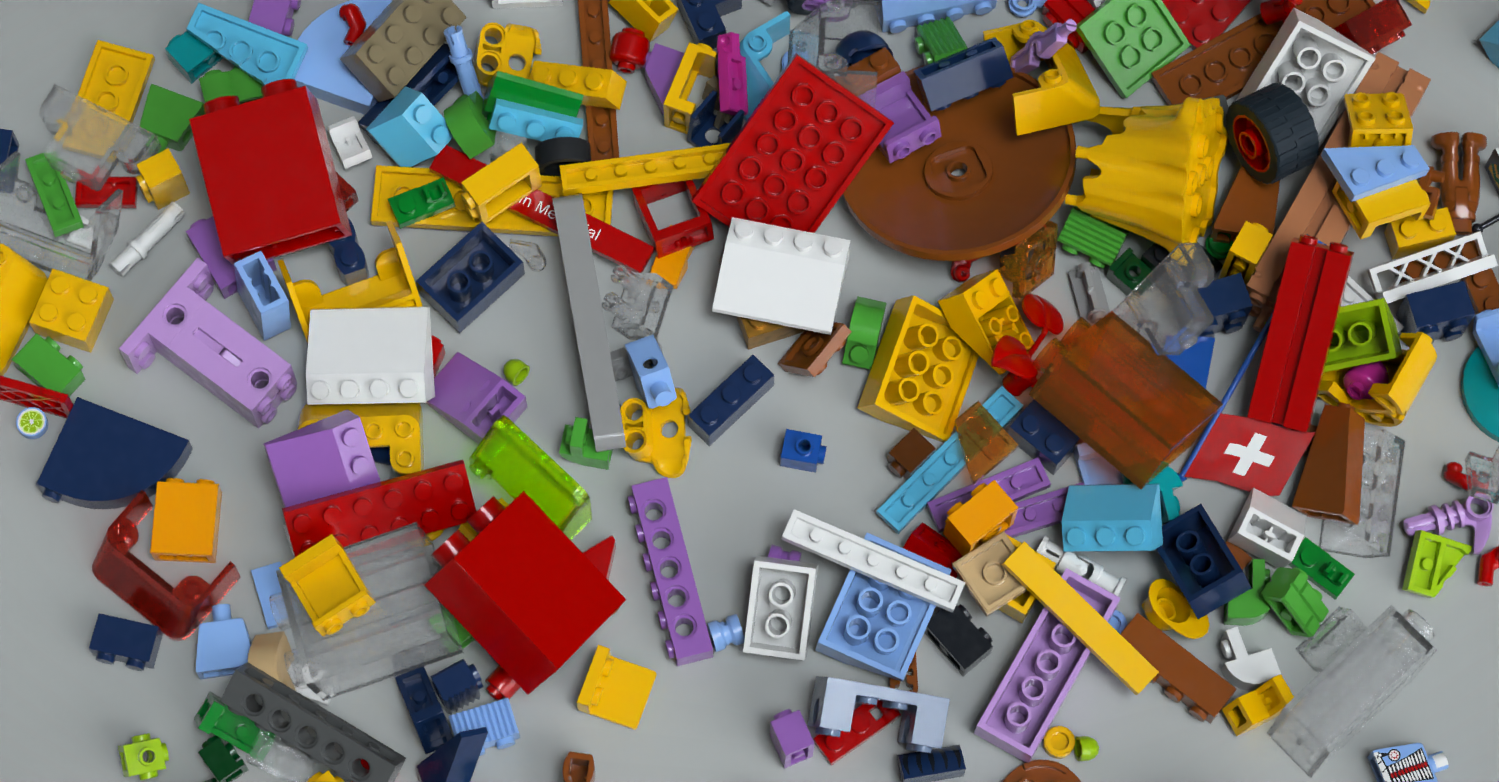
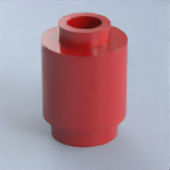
M500 665L485 680L488 685L485 690L497 701L504 698L510 699L520 689V686Z

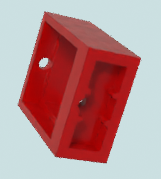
M693 180L631 188L634 205L651 244L655 248L658 259L687 247H694L714 239L712 222L708 213L693 202L692 205L698 217L661 230L657 229L647 204L687 191L691 200L697 191Z

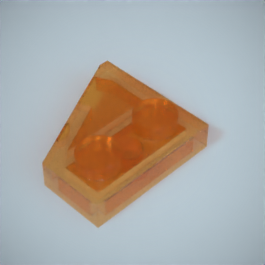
M979 401L955 419L954 424L973 485L1018 449L1019 445Z

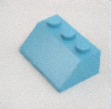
M1159 484L1070 485L1061 521L1063 552L1153 551L1162 546L1163 534Z

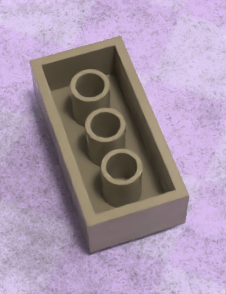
M393 0L342 55L340 60L378 102L395 98L446 41L443 33L444 30L451 26H455L456 29L457 25L460 26L467 17L452 0Z

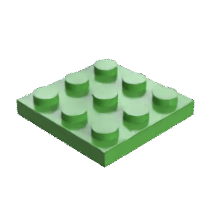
M1106 0L1075 26L1077 27L1076 31L1121 98L1129 97L1152 78L1151 73L1169 64L1191 46L1162 0Z

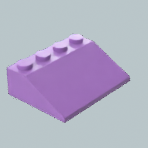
M348 409L263 444L284 508L381 482L361 419Z

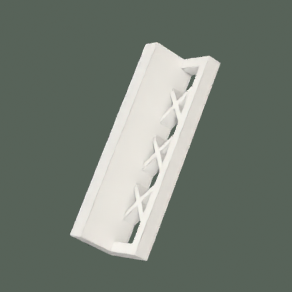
M1481 231L1372 267L1367 269L1376 299L1385 298L1388 304L1405 298L1407 294L1432 289L1496 267L1498 264L1495 255L1487 253ZM1475 240L1479 256L1467 259L1460 255L1464 244ZM1457 246L1455 252L1449 249ZM1440 251L1452 255L1448 266L1443 269L1432 264L1437 252ZM1429 256L1427 261L1421 259L1423 257ZM1457 258L1463 261L1461 263L1455 264ZM1414 260L1425 265L1420 276L1417 278L1404 274L1409 262ZM1402 265L1399 271L1394 269V267ZM1429 268L1435 270L1434 272L1427 274ZM1389 270L1397 276L1392 286L1382 289L1377 273ZM1401 278H1404V279L1408 280V281L1399 283L1400 280H1401Z

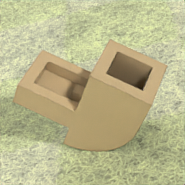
M285 632L255 635L249 649L248 663L295 690L288 672L294 655Z

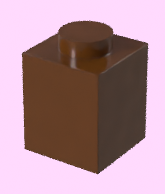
M913 428L888 453V467L897 477H905L908 480L935 453L936 448Z

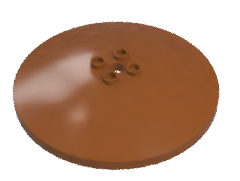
M923 66L906 71L905 73L910 79L911 90L930 116L938 118L942 136L933 143L924 145L911 152L905 158L898 159L892 163H889L878 146L842 194L848 209L860 226L879 242L896 251L936 261H961L986 257L1019 244L1041 229L1064 202L1073 183L1077 158L1075 156L1076 142L1072 124L1019 136L1016 135L1012 94L1039 88L1038 81L1024 72H1015V68L1010 67L1013 78L1006 80L1004 85L997 88L989 87L979 91L977 96L970 99L962 98L953 102L950 107L944 110L931 111L923 101L913 72ZM956 169L966 170V173L962 176L951 174Z

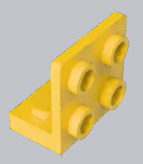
M1359 92L1344 95V103L1351 127L1348 147L1411 145L1413 126L1403 93L1366 94Z
M598 645L577 700L578 710L636 730L657 674L653 670L611 656L610 648Z

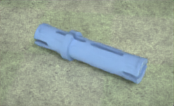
M457 25L456 29L455 26L448 27L443 33L450 49L451 55H449V59L456 68L464 95L468 96L477 91L484 101L471 57H473V53L467 47L463 29L459 25Z

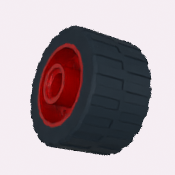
M1272 83L1231 103L1228 107L1226 130L1229 141L1241 165L1257 181L1264 184H1273L1315 162L1319 152L1318 132L1307 106L1291 88L1281 83Z

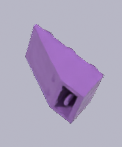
M459 352L453 356L434 378L435 397L426 402V404L487 452L494 447L527 408L526 396L500 376Z

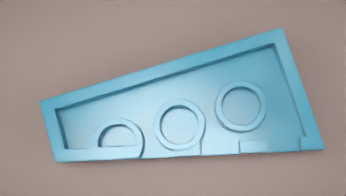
M198 3L186 28L189 34L263 86L277 80L294 79L308 50L307 44L201 3Z

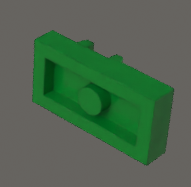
M444 177L388 199L400 229L456 207Z
M1306 537L1301 542L1293 561L1288 564L1292 568L1295 567L1303 570L1308 575L1309 581L1335 600L1355 575Z

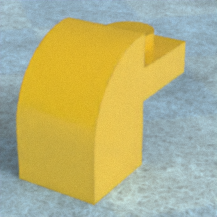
M1280 674L1271 678L1256 690L1236 698L1225 706L1222 711L1236 736H1239L1284 713L1296 700Z

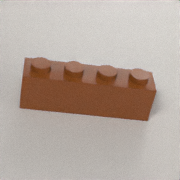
M1139 613L1135 615L1120 634L1159 671L1150 683L1154 684L1157 682L1165 689L1164 693L1171 700L1177 703L1183 702L1190 708V714L1201 722L1206 720L1211 724L1237 690Z

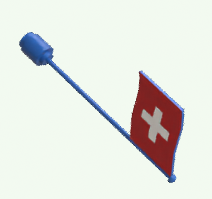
M1273 312L1180 474L1177 473L1182 482L1187 480L1186 477L1212 480L1248 492L1254 487L1269 496H1279L1316 433L1289 430L1244 416L1222 414L1223 409L1268 333Z

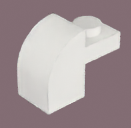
M1238 627L1225 631L1222 636L1223 641H1220V647L1225 659L1230 658V661L1224 663L1221 671L1233 686L1242 690L1254 691L1271 678L1281 674L1272 648L1248 655Z

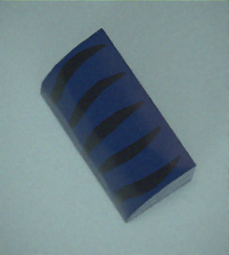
M960 745L932 749L931 753L913 752L897 755L901 782H933L963 777L966 770Z

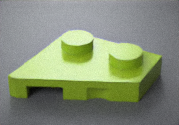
M1423 530L1415 531L1402 590L1427 598H1435L1442 589L1444 581L1450 578L1457 570L1455 566L1462 557L1471 552L1472 546Z

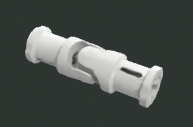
M1046 535L1036 551L1055 562L1056 572L1061 575L1067 568L1083 577L1087 574V568L1091 564L1094 570L1088 580L1116 596L1120 594L1127 580L1125 577L1118 578L1104 570V566L1085 556H1078L1077 558L1074 551L1063 552V548L1051 542L1050 537ZM1046 551L1051 552L1052 554L1058 556L1059 558H1057V557H1055V556H1053V555L1047 553Z

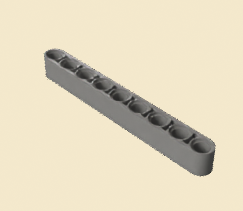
M580 193L552 198L596 452L625 448L626 441L583 196Z

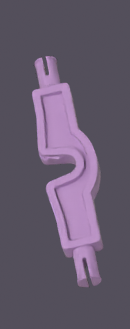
M1068 19L1064 24L1054 23L1044 32H1035L1028 39L1025 47L1011 57L1010 67L1015 68V72H1024L1026 74L1038 68L1040 58L1050 59L1067 43V36L1077 29L1075 27L1077 26L1076 22Z

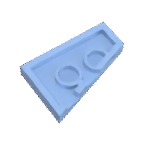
M1414 145L1324 148L1321 153V157L1350 202L1426 176L1430 169Z

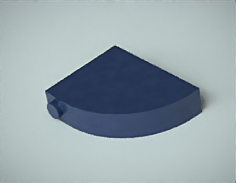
M77 397L36 485L43 493L42 497L54 503H59L62 500L90 509L126 507L156 494L157 481L166 482L167 478H175L185 465L193 448L188 439Z

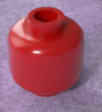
M623 28L622 32H618L613 36L609 58L617 66L618 71L632 74L635 70L642 69L644 66L646 55L650 49V41L641 30Z

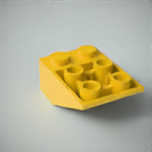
M998 269L973 276L938 301L951 329L990 366L994 347L1001 337L1008 335L1018 339L1025 346L1027 353L1034 344ZM992 367L999 375L1007 371L1002 368Z

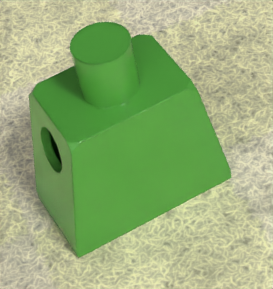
M151 84L140 122V131L143 138L150 141L145 153L152 157L167 147L176 151H182L193 136L189 119L205 114L204 103Z

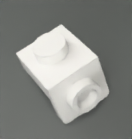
M354 116L328 126L333 145L345 169L373 158Z

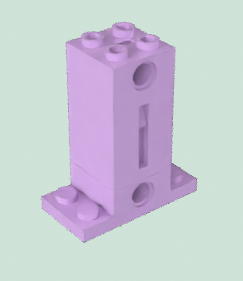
M197 257L121 345L119 350L128 368L136 374L142 368H148L155 359V353L158 352L259 429L263 423L268 424L277 413L276 408L283 400H289L295 393L297 380L292 366L206 301L213 292L215 283L208 265Z

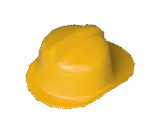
M1163 578L1156 579L1150 584L1148 590L1149 597L1141 605L1149 622L1161 631L1174 629L1186 638H1202L1208 632V616L1205 615L1197 619L1181 590L1175 584Z

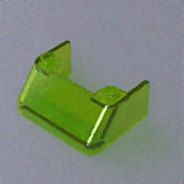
M501 415L493 423L469 457L470 470L481 480L484 477L489 480L493 479L513 499L525 491L559 529L572 540L592 520L589 495L505 415Z

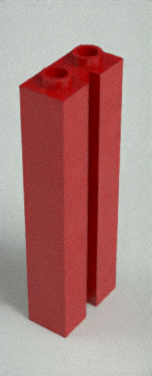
M1301 234L1300 238L1294 237L1290 244L1247 417L1267 423L1281 424L1283 427L1307 433L1315 409L1354 252L1348 251L1347 245L1330 242V246L1317 243L1318 238Z

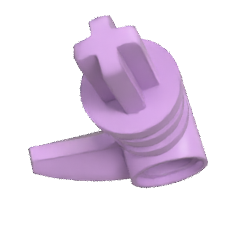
M1474 492L1463 504L1456 500L1452 501L1451 507L1447 503L1442 504L1441 509L1436 505H1431L1428 507V513L1405 519L1403 521L1404 530L1408 536L1415 535L1417 530L1426 532L1433 530L1436 535L1444 534L1445 527L1448 530H1454L1455 524L1459 528L1471 526L1474 529L1473 554L1479 555L1490 535L1492 525L1491 513L1494 508L1493 500L1484 492ZM1470 504L1480 505L1484 514H1475L1471 510Z

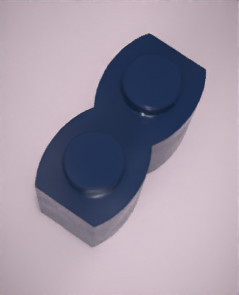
M349 218L352 236L328 242L339 276L346 286L369 278L365 255L359 246L354 226Z

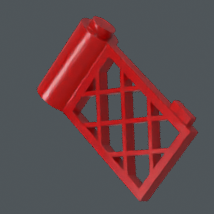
M0 376V400L27 408L36 407L45 413L68 418L73 407L68 394Z

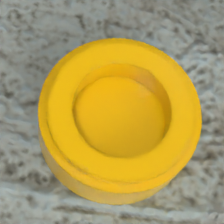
M1055 726L1049 729L1043 740V747L1046 753L1056 759L1069 756L1075 746L1073 733L1063 726Z

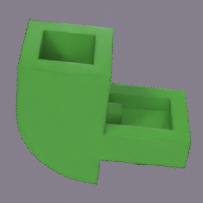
M477 91L469 96L462 95L452 106L444 110L445 121L452 136L469 159L495 145L496 130L489 129V121L482 114L483 98Z
M857 296L849 329L851 333L847 337L843 364L871 370L884 319L886 302Z
M575 417L574 426L565 424L559 454L566 460L576 464L609 470L613 450L596 452L593 431L589 428L588 419Z
M1252 559L1248 566V582L1252 589L1224 604V625H1252L1261 621L1270 611V605L1261 594L1267 583L1270 582V569H1265V559Z

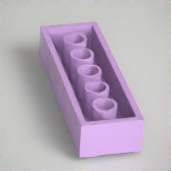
M1066 568L1062 578L1109 622L1121 598ZM1045 607L979 720L974 732L977 736L1025 763L1031 761L1091 654V651Z

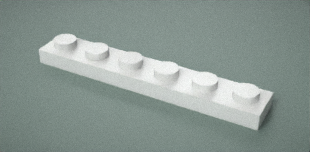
M795 509L781 538L785 542L952 613L966 583Z

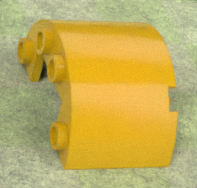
M1423 332L1401 333L1399 338L1410 349H1402V353L1397 358L1381 361L1387 369L1389 382L1388 384L1373 383L1368 394L1374 399L1355 400L1348 394L1344 387L1343 378L1351 367L1324 372L1318 398L1328 405L1337 406L1338 403H1346L1355 407V412L1362 416L1366 423L1385 427L1401 424L1437 360L1436 351L1431 344L1432 338Z

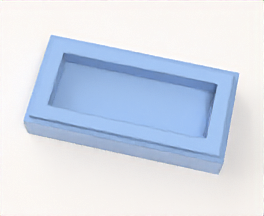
M281 561L251 570L269 630L298 621L287 580L279 569L282 566Z

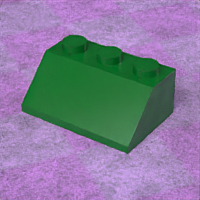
M497 71L488 82L482 114L490 121L496 98L577 117L584 95Z

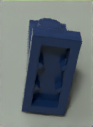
M424 666L399 675L395 679L425 754L438 750L452 739L453 736Z

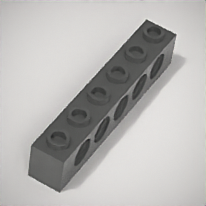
M248 662L235 670L220 700L234 714L249 718L254 721V724L259 729L274 733L287 746L297 747L307 753L309 759L319 764H325L333 769L338 777L353 782H394L406 760V757ZM255 694L261 697L263 706L256 702ZM281 710L288 714L289 722L282 717ZM308 726L314 729L316 738L309 734ZM334 742L342 747L343 754L336 751ZM361 759L368 762L370 770L362 766Z

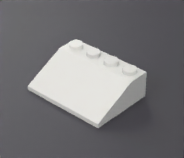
M1293 7L1237 100L1272 83L1286 85L1307 106L1318 132L1320 147L1345 108L1344 95L1354 94L1376 58L1325 23Z
M732 217L712 312L831 335L848 265L851 240Z
M430 306L311 309L306 362L307 404L426 403L434 398L435 386Z

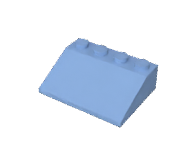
M874 0L882 33L889 31L891 33H899L906 30L907 27L923 26L924 23L928 24L930 21H939L947 16L952 21H955L968 14H987L996 8L997 0Z
M870 533L865 535V540L947 575H950L952 571L947 567ZM850 569L817 642L815 651L842 663L903 682L936 606Z

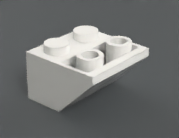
M1253 487L1227 541L1260 559H1265V562L1277 568L1285 567L1293 561L1305 534L1307 516Z

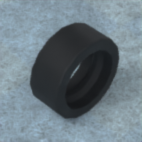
M557 137L538 143L535 146V161L539 165L540 175L560 176L559 165L591 161L590 143L577 137Z

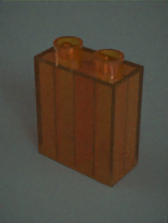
M1113 311L1109 312L1094 325L1081 317L1067 331L1061 341L1056 337L1052 339L1038 354L1032 364L1042 376L1029 395L1141 490L1194 444L1223 405L1215 396Z

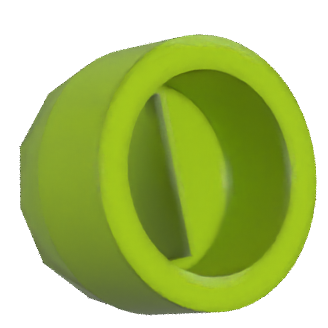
M510 359L503 368L505 378L514 386L521 384L530 371V367L519 359Z
M1078 736L1075 738L1074 754L1077 761H1089L1097 756L1099 746L1095 739L1089 736Z

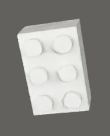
M763 556L755 558L744 638V653L805 660L808 652L818 564Z

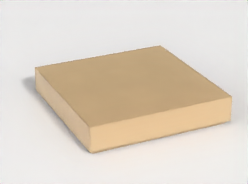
M1004 531L952 563L953 569L961 581L966 582V588L986 617L1028 591L1001 565L1016 550Z

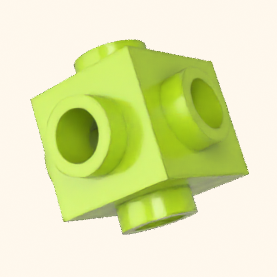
M150 733L131 737L132 743L118 746L124 777L139 775L140 780L157 777V770L166 769L165 762L169 761L167 746L165 743H161L160 738H151ZM144 752L147 754L146 761L142 757Z

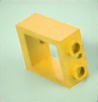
M521 142L461 182L464 191L461 197L465 202L463 206L473 220L478 218L480 222L482 221L486 224L542 186L539 165Z

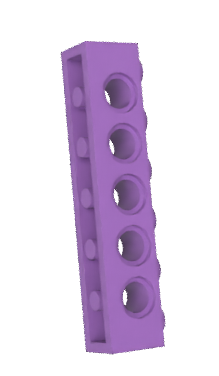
M664 477L632 485V496H628L627 499L631 514L637 513L640 524L635 525L639 543L645 542L647 553L642 554L646 571L653 572L655 582H651L650 587L654 601L660 599L662 611L657 613L661 629H668L670 640H666L665 644L669 659L675 658L677 666L713 658V648L668 478ZM651 509H657L662 513V516L657 520H650L646 517V513ZM658 538H666L670 542L669 546L664 549L656 548L653 543ZM671 566L678 572L674 577L666 578L661 574V570ZM674 595H680L685 599V603L682 606L674 607L669 604L668 600ZM681 624H688L693 628V631L688 636H681L676 632V628Z

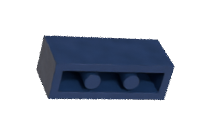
M996 37L913 71L923 101L931 111L944 110L955 101L962 98H973L979 94V91L989 87H1000L1006 83V80L1013 78L1004 47Z
M754 355L750 356L688 415V426L708 446H711L774 386V374Z

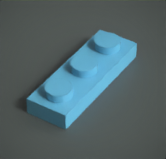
M496 98L489 121V129L538 141L557 137L579 138L583 127L582 118Z

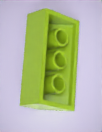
M1385 298L1340 307L1324 372L1394 359L1402 353L1396 323Z

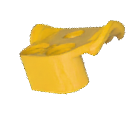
M498 23L486 24L482 28L476 42L473 62L479 83L487 87L489 80L497 71L529 79L533 53L538 55L542 53L538 31L532 27L510 23L505 28ZM485 37H494L498 43H488ZM518 56L522 58L525 67L520 71L513 70L509 66V59L511 57ZM481 64H490L494 71L484 70Z
M675 388L677 398L667 406L649 409L645 402L639 398H630L622 404L620 409L626 441L625 451L636 461L653 464L659 474L668 478H677L684 473L692 442L691 436H686L685 415H689L691 412L686 393L682 388ZM643 410L642 416L639 419L631 420L634 412ZM669 422L676 423L678 426L676 435L670 438L664 437L662 434L663 426ZM644 439L643 445L639 449H632L636 440Z

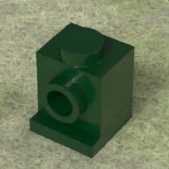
M1129 247L1109 267L1106 278L1133 301L1139 294L1145 296L1155 284L1153 282L1155 272L1133 254L1134 251ZM1129 271H1134L1138 276H1131L1129 274Z
M213 736L202 744L203 749L198 752L218 782H232L249 770L242 759L238 762L235 761L240 756L229 742L224 745L218 736Z

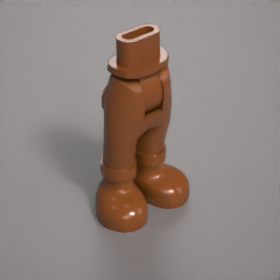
M1444 132L1431 137V145L1435 150L1443 152L1441 156V171H1445V180L1443 183H1440L1442 208L1448 207L1456 235L1472 234V223L1476 221L1475 214L1480 199V156L1478 153L1487 147V137L1474 132H1467L1462 135L1461 148L1464 156L1462 157L1463 174L1462 180H1460L1458 176L1459 133Z

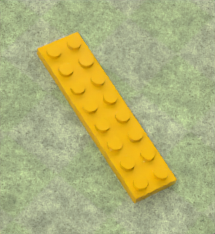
M376 165L371 224L387 226L386 222L392 220L394 227H399L388 199L442 177L431 173L429 168ZM540 175L542 186L538 190L554 198L563 197L561 176ZM445 179L456 207L406 227L472 231L480 221L478 218L473 220L463 206L465 202L461 197V194L464 193L463 188ZM614 190L582 194L585 213L611 225ZM505 210L485 224L493 233L559 237V235L509 210Z

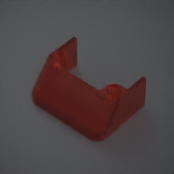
M141 490L109 526L93 561L92 571L100 583L149 623L159 626L165 636L173 641H183L196 630L199 624L210 614L212 606L217 605L241 576L236 566L230 561L211 584H208L201 577L188 576L181 580L174 588L129 551L135 546L139 538L136 526L153 508L147 494Z

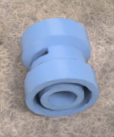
M737 614L728 616L725 622L715 620L707 623L709 636L715 652L725 650L726 646L730 645V643L736 646L744 644L745 637Z

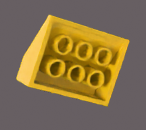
M914 295L897 299L857 409L883 422L909 431L915 428L921 435L945 443L951 437L979 355L951 329L941 309Z

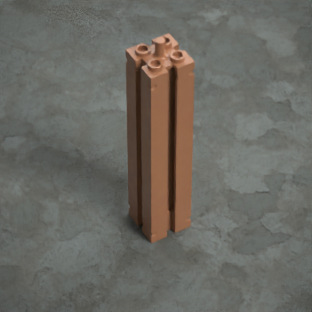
M1378 52L1375 56V61L1355 93H1403L1411 118L1431 79L1411 68L1407 71L1399 67V62ZM1346 109L1324 148L1348 147L1351 127ZM1321 154L1246 285L1253 304L1249 315L1257 317L1253 328L1258 332L1262 331L1265 326L1264 322H1267L1274 310L1293 238H1300L1301 234H1308L1330 246V242L1342 243L1351 227L1350 221L1332 193L1337 180L1321 157Z

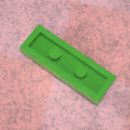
M54 150L26 158V165L54 236L58 237L84 228Z

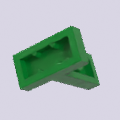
M209 692L194 717L198 729L207 734L211 732L255 758L262 760L276 735L259 729L254 724V721L249 718L234 714L228 709L226 704L220 701L221 698Z

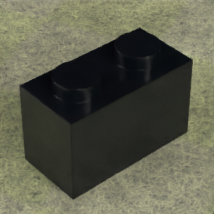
M960 604L955 606L953 613L945 609L938 611L930 618L924 633L959 673L965 676L991 654L993 645L991 644L992 638L982 627L977 629L970 621L972 619L971 614Z

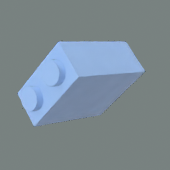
M262 251L235 262L237 292L263 340L265 341L290 329L289 300Z

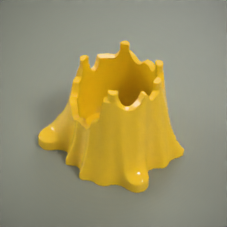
M1187 97L1182 104L1132 108L1100 107V113L1095 118L1087 121L1096 122L1109 128L1112 135H1107L1104 142L1100 145L1092 147L1077 146L1075 154L1076 158L1087 159L1098 166L1100 170L1091 168L1090 175L1083 178L1084 194L1078 196L1067 194L1065 204L1077 206L1081 211L1090 214V217L1143 236L1166 248L1176 264L1190 266L1198 237H1204L1207 227L1211 226L1213 222L1214 206L1218 191V171L1227 148L1228 132L1223 124L1224 111L1223 107L1220 106V99L1212 97L1202 100L1200 98Z

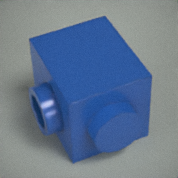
M786 429L780 466L816 473L818 463L824 464L827 446L821 445L822 435Z

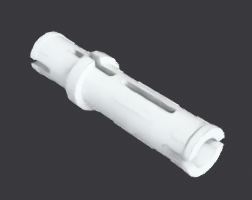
M172 201L134 240L130 239L126 243L127 247L109 263L110 267H113L112 269L119 276L124 277L140 259L144 260L148 256L147 252L186 215L183 209Z

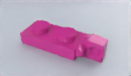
M729 32L718 35L717 41L720 112L735 116L741 109L745 112V116L748 113L746 57L740 54L739 34Z

